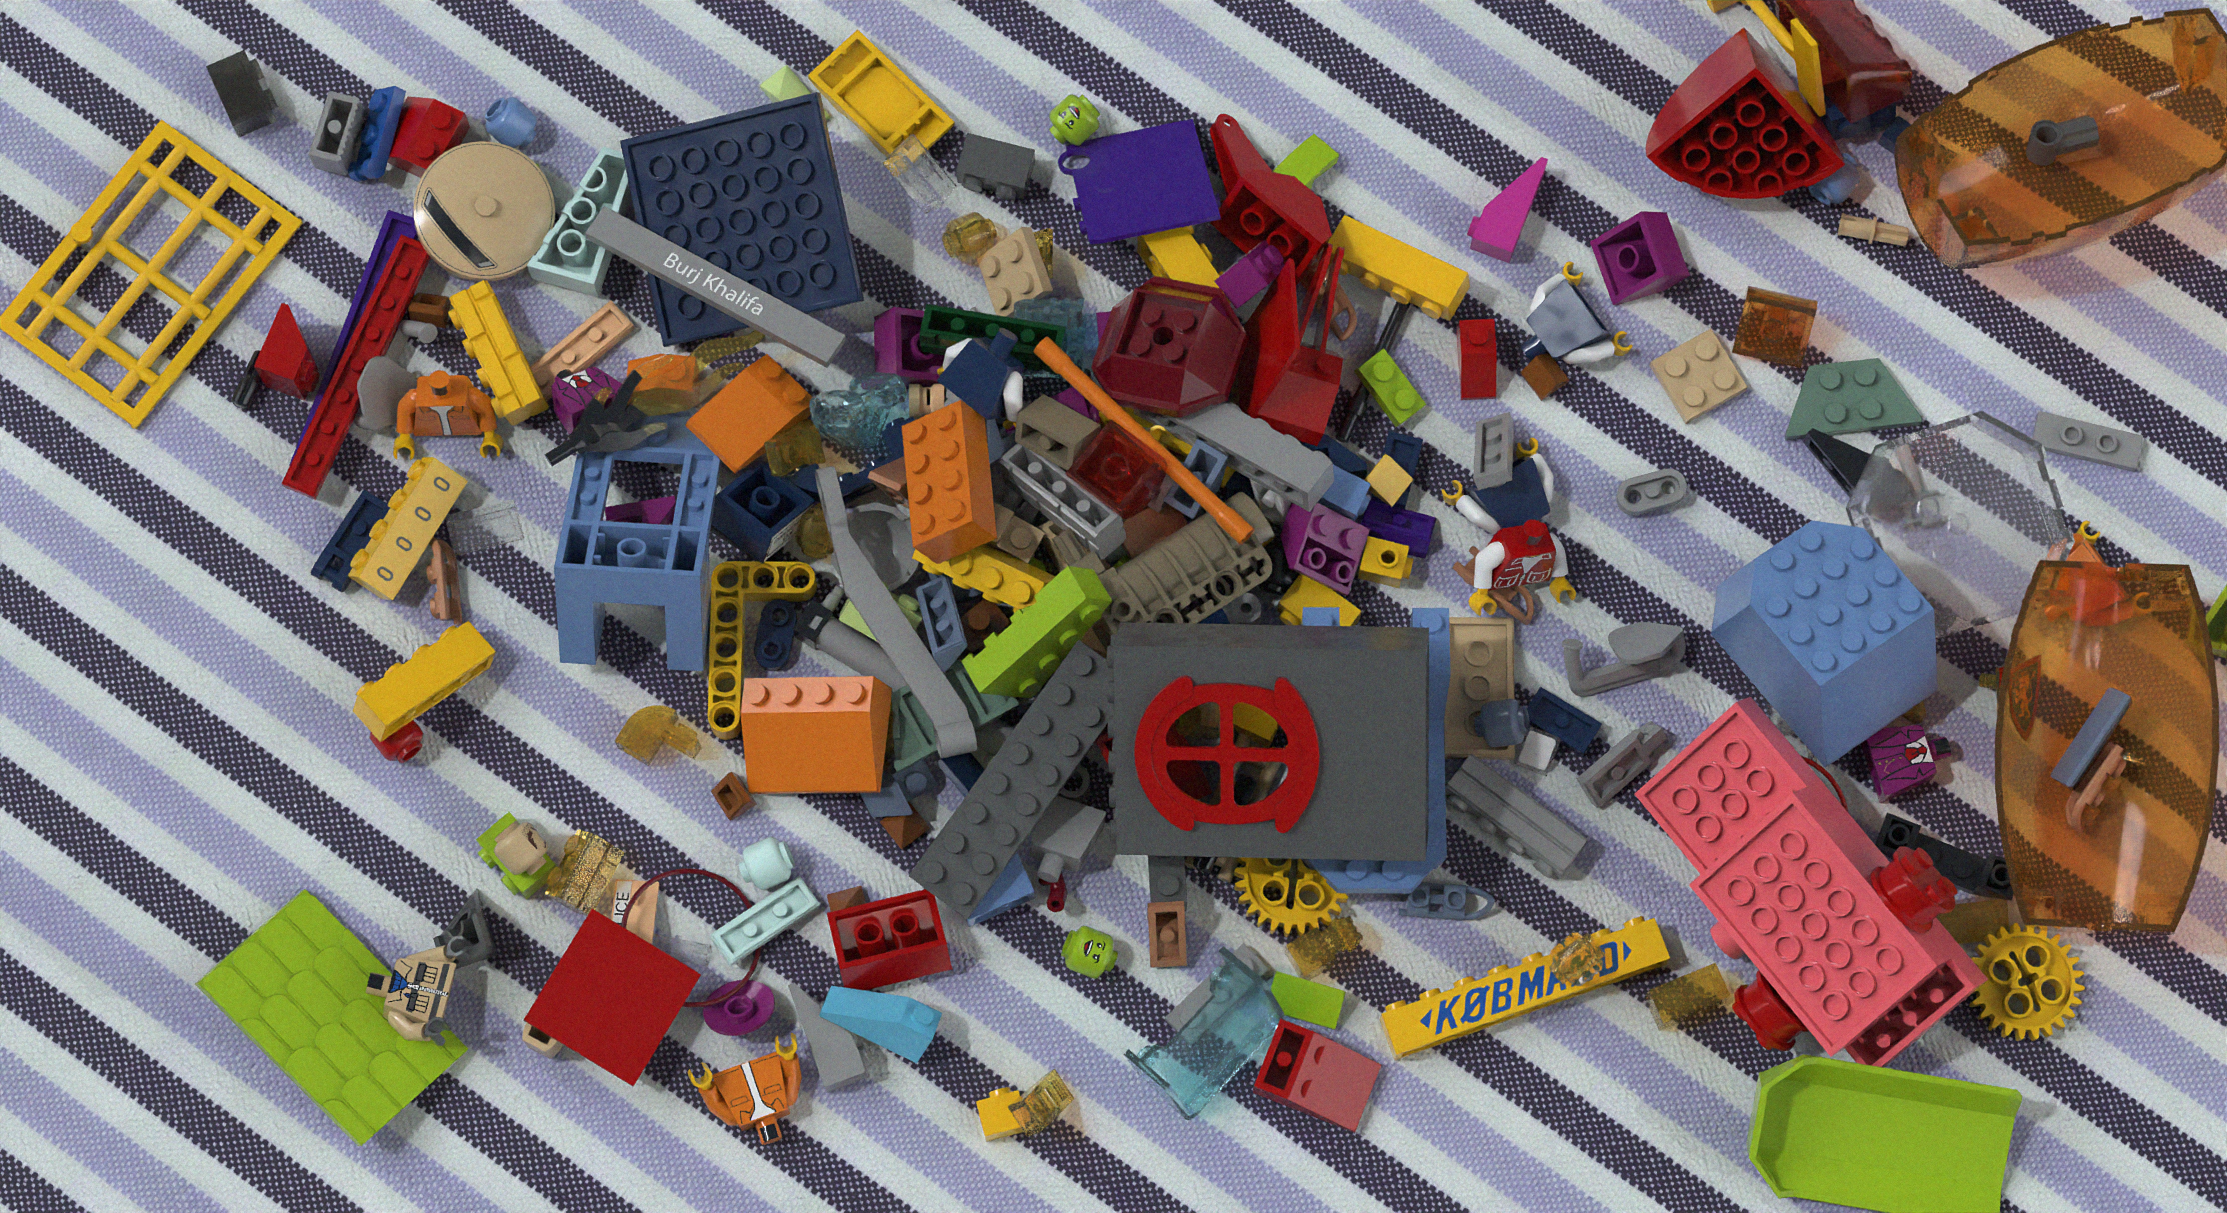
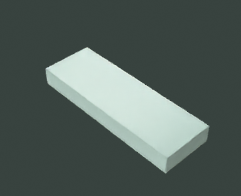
M798 876L710 934L709 938L731 967L820 907V903L802 878Z

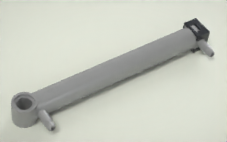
M835 586L821 605L811 600L793 628L795 638L814 650L819 648L863 676L876 677L890 686L892 693L906 686V683L878 643L834 617L833 612L844 594L842 587ZM1000 718L975 731L977 746L995 756L1014 730V727ZM1079 765L1071 777L1079 778L1082 786L1076 791H1068L1063 787L1058 796L1082 803L1090 792V776L1088 771L1082 765Z

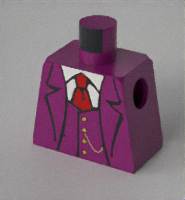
M589 367L575 374L568 369L560 371L551 386L555 413L568 434H571L576 427L585 406L591 398H595L606 408L622 383L597 367Z
M1921 725L1882 728L1861 743L1879 803L1886 802L1932 780L1937 773L1934 761L1951 757V749L1947 738L1944 736L1927 741Z

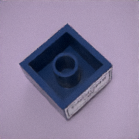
M760 459L716 495L711 524L759 562L764 563L806 527L815 500L764 460Z

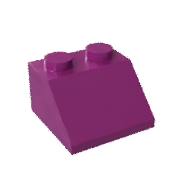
M1641 211L1590 242L1613 305H1620L1662 292L1690 276L1667 212Z
M893 307L874 317L875 385L909 389V384H921L923 387H931L934 383H939L937 380L940 375L937 373V370L943 366L945 355L922 352L919 335L924 311Z

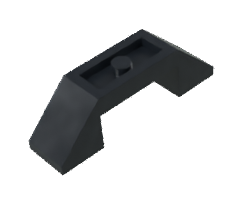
M1887 812L1875 845L1891 860H1894L1893 854L1899 847H1908L1914 851L1917 848H1922L1933 860L1934 868L1941 876L1948 878L1956 889L1972 895L2012 900L2024 868L2023 865L1989 853L1986 858L1972 854L1919 833L1921 825Z

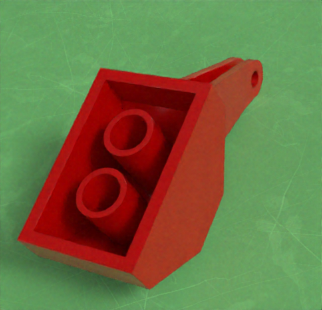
M1220 114L1216 118L1215 123L1210 127V135L1214 144L1227 198L1219 209L1221 219L1211 221L1210 224L1246 254L1265 240L1269 246L1273 245L1279 250L1283 257L1284 265L1289 258L1294 259L1295 281L1297 285L1332 236L1322 199L1295 176L1272 172L1246 137L1238 122L1228 114Z
M1326 243L1318 267L1298 312L1300 351L1255 416V418L1266 421L1277 432L1283 435L1289 434L1299 441L1315 446L1318 445L1325 432L1340 386L1343 358L1337 352L1326 349L1338 275L1345 251L1343 247L1338 246L1329 269L1313 345L1302 342L1328 269L1333 250V244Z

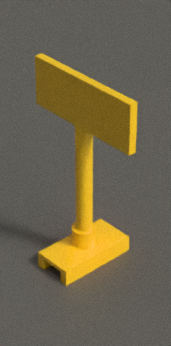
M1707 0V5L1713 13L1738 1L1748 5L1783 49L1795 60L1799 92L1819 117L1826 114L1818 44L1797 18L1790 20L1791 36L1763 0Z

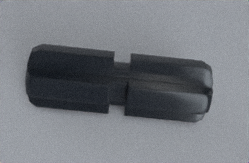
M259 350L254 351L244 371L246 376L245 378L241 377L231 398L233 404L242 409L248 410L251 407L260 388L258 383L263 382L254 367L260 353Z

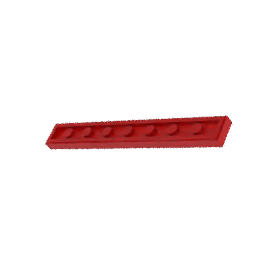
M402 234L400 235L281 483L283 487L316 500L361 406L357 390L358 380L371 358L385 356L431 259L421 242Z

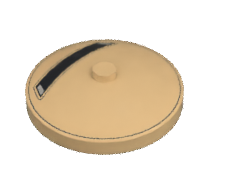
M470 142L446 151L426 169L415 193L413 206L414 225L425 251L443 269L458 277L472 281H498L524 271L533 255L537 254L543 245V239L554 226V197L544 173L522 152L495 142Z

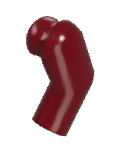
M1062 871L1058 881L1055 883L1039 878L1038 883L1040 885H1050V893L1047 900L1048 909L1052 912L1062 911L1068 894Z

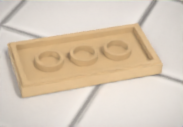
M1449 617L1451 676L1444 715L1445 759H1467L1470 754H1473L1480 760H1514L1515 745L1490 747L1485 742L1484 737L1477 736L1475 730V716L1480 715L1484 703L1514 699V618Z

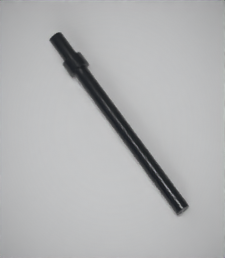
M1396 301L1372 356L1383 348L1389 353L1410 307V302L1402 304ZM1361 381L1353 398H1349L1343 410L1345 416L1335 436L1338 441L1343 443L1349 442L1358 420L1363 419L1368 408L1366 402L1370 392Z

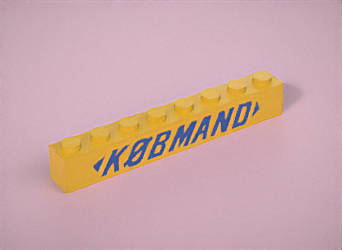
M1644 916L1636 917L1623 923L1624 929L1612 933L1610 928L1602 929L1589 935L1590 941L1578 945L1576 940L1568 941L1555 947L1556 952L1543 957L1542 952H1537L1522 958V964L1509 969L1508 964H1503L1488 970V976L1475 981L1473 976H1469L1454 982L1453 989L1442 993L1439 988H1435L1420 994L1419 1001L1406 1004L1405 1000H1401L1385 1007L1386 1012L1381 1014L1379 1020L1394 1061L1667 965L1670 956L1655 918L1645 921ZM1591 976V978L1589 980H1586L1585 983L1580 984V977H1583V979L1586 977L1587 979Z

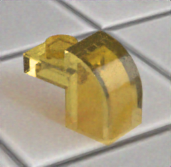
M661 705L648 706L635 712L615 739L618 749L647 766L651 764L663 743L668 744L695 760L702 748L699 740L696 739L698 734L694 730L679 723L678 727L674 726L679 719L676 710Z

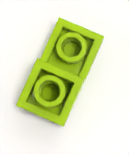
M1313 134L1291 152L1273 172L1295 176L1311 190L1314 180L1337 163L1339 154L1317 135Z

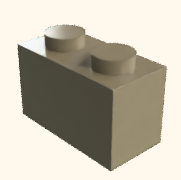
M1043 394L1018 413L1015 442L1072 473L1097 454L1101 425Z

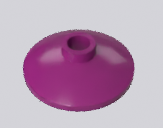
M741 980L720 986L709 995L706 1001L728 993ZM749 980L743 988L730 998L720 1003L703 1007V1017L707 1026L716 1033L727 1036L744 1035L759 1029L771 1018L775 1009L774 995L763 983Z

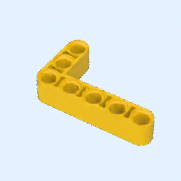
M727 561L720 563L714 568L711 576L708 721L712 732L718 738L723 740L733 739L742 730L741 705L744 689L746 601L770 602L782 599L788 602H802L809 600L816 593L817 582L815 573L808 564L803 562L761 563L758 561ZM726 575H734L738 578L736 585L731 588L722 587L720 581ZM763 575H769L774 578L772 585L768 588H759L755 585L756 580ZM803 575L810 580L804 588H795L791 585L793 578ZM727 609L737 612V617L729 623L719 620L721 612ZM724 644L736 646V652L732 656L725 658L718 655V650ZM728 678L736 682L735 687L729 692L724 693L717 690L718 683L723 679ZM728 713L735 717L734 722L729 727L723 728L716 725L717 718L722 714Z

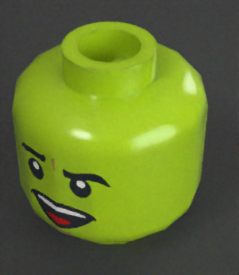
M1071 94L1050 111L1049 119L1053 126L1049 128V131L1062 145L1068 141L1074 146H1079L1098 130L1100 123L1097 118L1101 114L1083 94L1080 97Z
M1081 926L1077 931L1071 930L1064 942L1061 956L1065 957V964L1070 970L1096 979L1105 970L1110 972L1113 969L1118 952L1113 950L1114 942L1110 935L1088 926Z

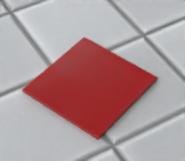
M1291 258L1288 259L1243 327L1247 334L1248 342L1237 371L1239 408L1243 413L1252 418H1255L1300 351L1294 259Z
M592 908L523 1021L634 1087L701 974Z

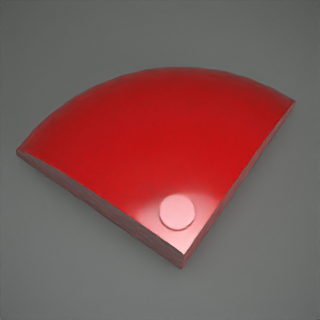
M1742 28L1706 58L1677 88L1655 119L1648 134L1645 148L1646 157L1673 179L1681 183L1684 181L1708 194L1738 199H1761L1784 195L1785 191L1804 185L1805 188L1814 185L1846 165L1838 146L1817 113L1786 73L1745 28Z

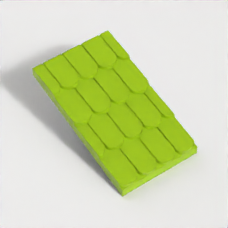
M306 889L301 890L195 983L357 1146L365 1144L468 1050L452 1031L447 1030L439 1033L446 1040L442 1046L436 1045L433 1040H405L388 1023V1019L383 1017L386 998L366 994L371 972L392 977V974L348 928L346 929Z

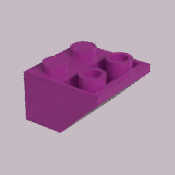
M1291 503L1280 537L1290 569L1344 596H1348L1370 529L1319 503L1310 512Z

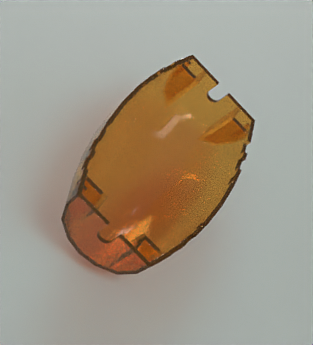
M2196 8L2167 11L2163 13L2161 18L2143 20L2141 15L2130 17L2129 23L2111 27L2108 22L2073 32L2035 46L1993 66L1969 80L1968 86L1955 95L1951 92L1942 99V104L1932 112L1928 113L1926 111L1896 138L1894 152L1898 186L1910 220L1923 244L1936 260L1951 269L1994 268L2040 261L2080 251L2125 234L2160 217L2227 172V34L2210 9ZM2087 115L2094 117L2100 138L2097 146L2058 155L2054 162L2049 165H2036L2027 158L2025 151L2032 126L2036 122L2051 120L2059 123Z
M2039 560L2011 634L2000 685L1995 730V793L1998 823L2010 883L2021 918L2026 927L2080 934L2163 936L2174 934L2191 896L2208 840L2216 795L2220 750L2219 698L2213 649L2203 606L2189 565L2125 563V567L2103 566L2102 562ZM2115 688L2131 696L2132 704L2107 742L2110 741L2124 749L2120 756L2126 761V766L2118 777L2113 779L2108 776L2101 786L2106 793L2097 807L2091 808L2087 804L2085 805L2081 814L2083 833L2079 834L2069 825L2066 818V804L2074 790L2072 789L2071 791L2052 779L2051 773L2107 689Z

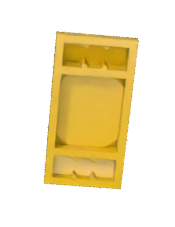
M858 29L808 75V79L831 105L852 121L881 153L904 171L955 125V122Z

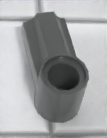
M2089 115L2059 123L2051 120H2040L2032 126L2025 151L2026 156L2032 163L2043 166L2053 163L2058 155L2097 146L2100 139L2098 126L2094 117Z

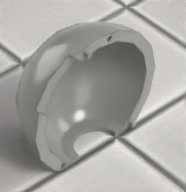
M877 502L856 506L848 519L849 533L880 580L889 586L888 591H892L909 580L919 563L912 559L915 548H913L910 518L893 506ZM833 551L831 563L840 576L835 552Z

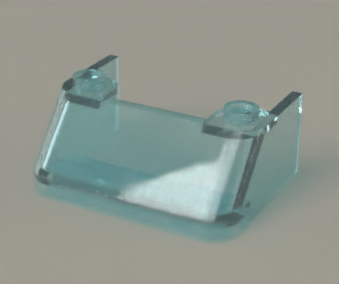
M1224 946L1219 950V953L1226 964L1217 967L1209 979L1211 982L1209 990L1212 996L1165 1047H1162L1160 1044L1147 1045L1140 1050L1137 1056L1129 1049L1124 1053V1056L1135 1072L1185 1120L1193 1119L1207 1106L1274 1033L1280 1018L1283 1019L1284 1012L1266 981Z

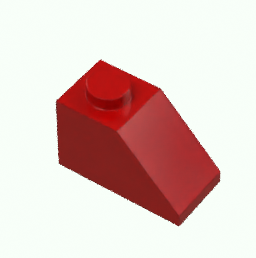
M1494 319L1459 320L1456 334L1461 400L1496 399L1497 351Z

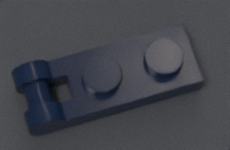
M363 489L315 562L311 575L319 580H328L332 583L334 589L341 593L344 592L352 580L348 577L352 570L350 563L355 554L360 549H365L371 540L369 533L374 524L379 519H384L390 509L388 504ZM335 558L344 562L339 571L331 566Z

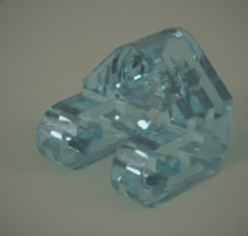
M1049 297V300L1023 299L1015 302L1014 318L1066 326L1068 341L1066 354L1082 370L1087 322L1085 298H1077V301H1071V298L1063 297V300ZM1024 368L1021 375L1063 378L1059 374L1049 373L1044 369L1037 371Z
M868 372L851 380L850 391L827 390L810 399L809 407L816 433L844 448L869 449L877 444L891 407L903 403L907 392L904 382L897 374Z

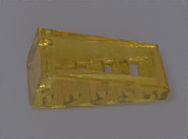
M1053 1069L1011 1103L1008 1109L1026 1136L1030 1137L1045 1129L1074 1100V1097L1057 1071Z

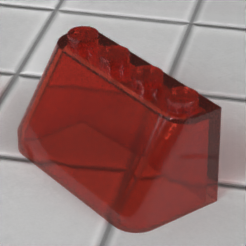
M1776 0V17L1792 36L1790 20L1797 18L1817 42L1823 91L1850 124L1910 95L1913 72L1909 63L1897 56L1893 51L1890 41L1885 36H1880L1875 30L1870 17L1867 14L1863 15L1858 10L1854 0Z

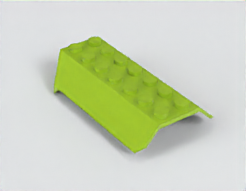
M1803 1054L1759 1073L1746 1140L1748 1157L1778 1199L1796 1197L1885 1213H2000L2001 1187L2012 1130L2023 1096L2016 1089Z

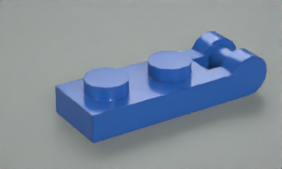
M397 86L375 90L369 102L370 111L367 123L361 133V145L357 161L352 162L348 167V173L352 180L359 182L380 178L384 175L406 94L405 90Z

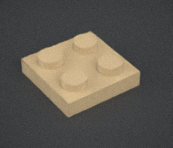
M1031 227L1019 228L977 257L996 315L1014 318L1053 291Z
M1712 329L1652 360L1649 365L1685 424L1747 390V385Z

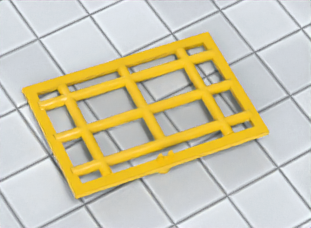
M161 119L79 221L73 224L70 232L0 316V330L130 424L133 429H137L303 224L302 220L292 215ZM165 140L174 148L157 168L148 160ZM185 156L217 178L201 199L169 177ZM140 172L147 177V182L54 296L51 297L45 293L43 288L74 250L92 239V228L137 173ZM161 187L191 209V211L147 264L117 242V240ZM228 187L260 209L244 230L212 208ZM273 218L281 226L264 246L255 237L267 222ZM204 219L234 242L190 295L162 275L160 271L200 221ZM247 250L255 256L254 260L216 307L210 310L202 303L242 253ZM109 252L139 275L98 326L93 328L64 305L105 254ZM151 283L180 304L181 307L137 360L108 339L107 336ZM34 301L43 309L25 330L16 321ZM192 315L202 320L203 323L160 376L149 369ZM54 317L86 339L69 361L38 339L39 335ZM97 348L129 371L112 393L80 370ZM142 380L150 388L136 406L132 408L124 402V399L137 383Z

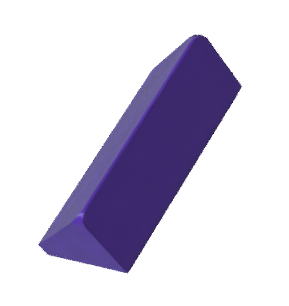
M1370 500L1364 512L1361 525L1370 529L1368 536L1409 546L1408 555L1423 559L1426 558L1437 518L1395 506L1391 508L1387 504Z

